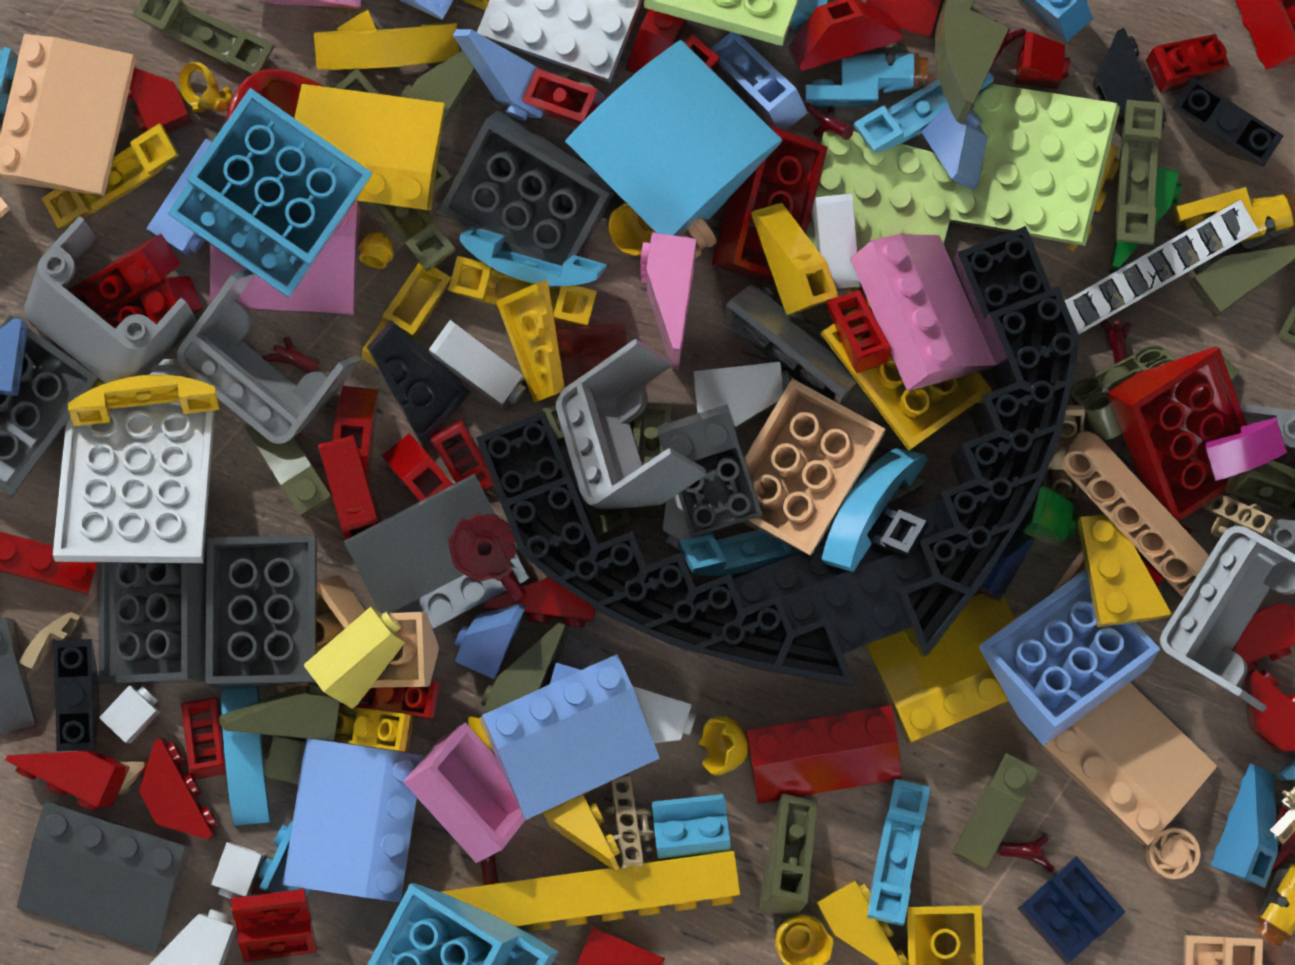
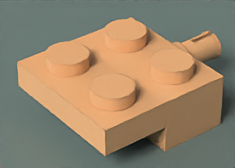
M1184 935L1183 965H1263V939Z

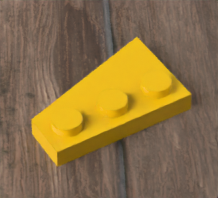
M547 279L496 301L534 403L559 394L565 388Z
M1105 514L1080 517L1077 520L1097 627L1169 618L1172 613L1136 548Z

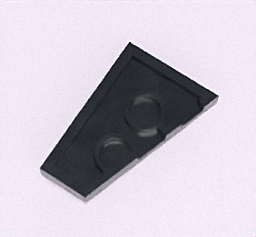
M392 320L367 346L419 443L424 446L471 391Z

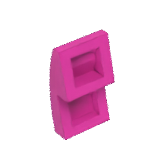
M1277 417L1242 426L1241 433L1205 442L1216 481L1254 469L1287 453Z

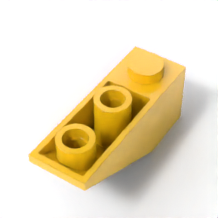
M783 203L751 212L786 315L816 307L828 300L839 297L826 260Z
M584 794L542 812L549 827L614 871L620 869L615 856L621 853L611 834L604 837L599 825L605 823L596 803L589 806Z
M853 880L815 902L833 935L879 965H909L902 949L894 951L888 938L892 937L893 933L887 922L867 918L870 892L865 884L858 886L856 881Z

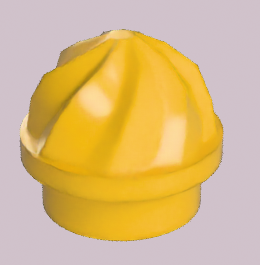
M369 233L360 242L358 247L360 251L359 260L371 268L384 269L387 263L392 261L394 257L392 250L393 241L384 233Z

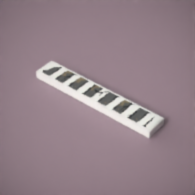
M1242 201L1235 202L1065 300L1078 335L1258 232Z

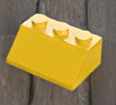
M982 905L907 907L909 965H984Z

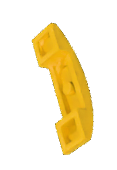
M457 22L421 24V27L350 32V30L315 32L317 69L324 70L370 69L446 61L459 53V44L453 37L457 29Z
M159 123L130 142V147L113 157L105 196L58 189L43 196L41 199L57 228L63 229L71 225L79 216L84 219L112 204L151 179L175 160L179 154L163 125Z
M457 256L448 291L497 306V300L527 288L534 283L510 277L484 262ZM576 285L549 286L554 321L588 327L597 291Z
M142 375L115 380L95 387L69 402L68 411L73 425L83 426L109 423L110 409L180 402L183 414L220 410V404L215 387L205 382L174 375Z

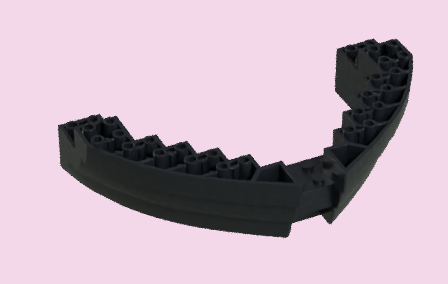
M1021 227L959 251L952 262L996 363V366L991 371L999 389L983 395L970 412L979 437L962 443L950 458L960 485L940 492L933 502L907 511V513L924 519L930 524L911 556L895 553L872 544L854 572L824 564L822 561L826 544L824 543L817 546L812 556L801 552L732 579L731 574L695 587L682 553L646 566L633 531L597 544L545 411L476 437L519 552L549 578L610 618L664 643L754 669L851 686L854 684L843 654L902 631L907 633L909 640L917 647L919 654L922 657L927 656L986 580L1034 502L1059 442L1075 375L1079 335L1059 286L1051 289L1027 227Z

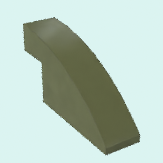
M944 0L935 33L937 73L943 94L954 118L958 123L964 125L1009 27L972 11L971 8L975 0Z

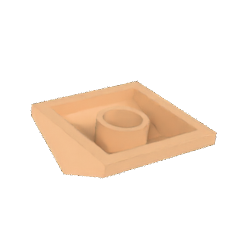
M427 612L390 613L399 623L401 629L397 632L405 643L371 688L430 686L439 646Z

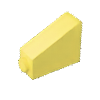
M370 607L304 664V667L324 693L353 709L404 645V640L397 632L401 627L389 612L386 611L384 614H381Z

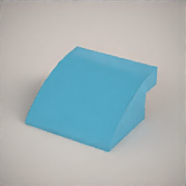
M682 40L670 46L636 72L599 105L565 140L656 233L681 236L698 217L709 220L783 141Z
M250 88L187 177L188 184L167 213L290 298L373 173Z
M412 883L409 885L367 965H552L558 951L486 911L444 893Z

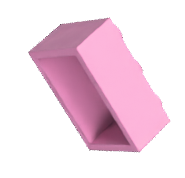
M466 723L441 736L403 781L475 863L503 850L525 821L497 757Z

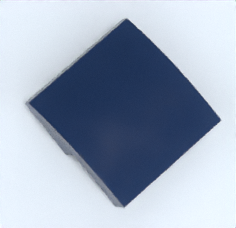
M1077 856L1062 867L1017 908L1066 964L1075 959L1095 938L1101 936L1125 913V910Z

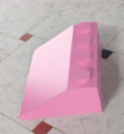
M358 201L353 203L290 298L255 275L237 301L246 309L354 315L361 207ZM211 244L210 303L231 274L247 270Z
M652 233L651 242H643L640 260L641 283H647V296L668 359L671 360V368L679 370L695 266L696 239Z
M897 234L872 240L850 259L874 316L892 348L891 355L907 391L992 369L996 366L940 235Z

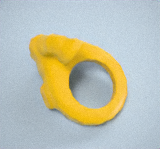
M191 62L180 71L178 79L179 89L185 101L193 107V112L202 113L208 109L215 112H225L228 109L233 98L232 90L226 87L219 92L213 73L200 62ZM194 71L201 72L207 81V89L201 98L196 96L191 88L190 79Z

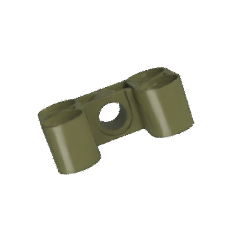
M1152 345L1142 348L1136 354L1114 365H1110L1089 378L1074 383L1071 387L1070 396L1074 405L1085 406L1084 427L1102 440H1109L1120 435L1122 431L1107 392L1137 373L1176 359L1164 347Z

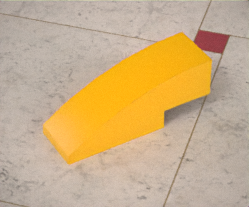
M418 262L382 315V321L363 347L362 359L378 368L367 346L391 320L416 341L447 289L451 277L435 267L426 271Z

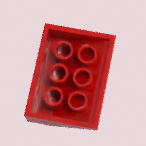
M1215 346L1142 371L1107 392L1140 481L1178 522L1226 491L1225 488L1230 477L1215 480L1205 442L1241 433V427L1247 424L1220 348Z

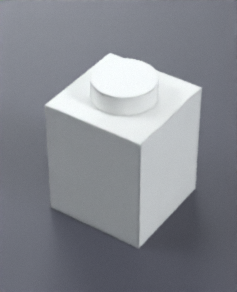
M129 685L99 718L125 743L132 744L161 713L155 706L159 700L144 686L138 690L136 687Z
M227 842L211 885L220 887L218 894L229 899L238 898L241 895L244 897L251 896L265 854L232 842Z

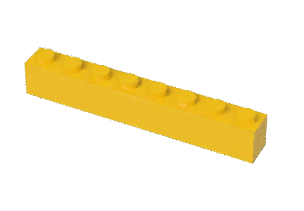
M734 851L648 862L643 863L641 868H637L636 865L627 866V868L622 869V866H620V869L616 871L611 868L448 890L441 893L473 905L514 926L528 925L529 932L551 929L550 922L565 920L567 927L588 924L587 916L601 915L602 921L624 919L623 911L638 909L639 916L660 914V906L672 904L675 906V911L696 909V901L711 899L712 906L734 903L733 896L740 895L735 853Z

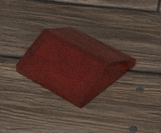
M625 323L555 328L564 386L567 387L627 345Z

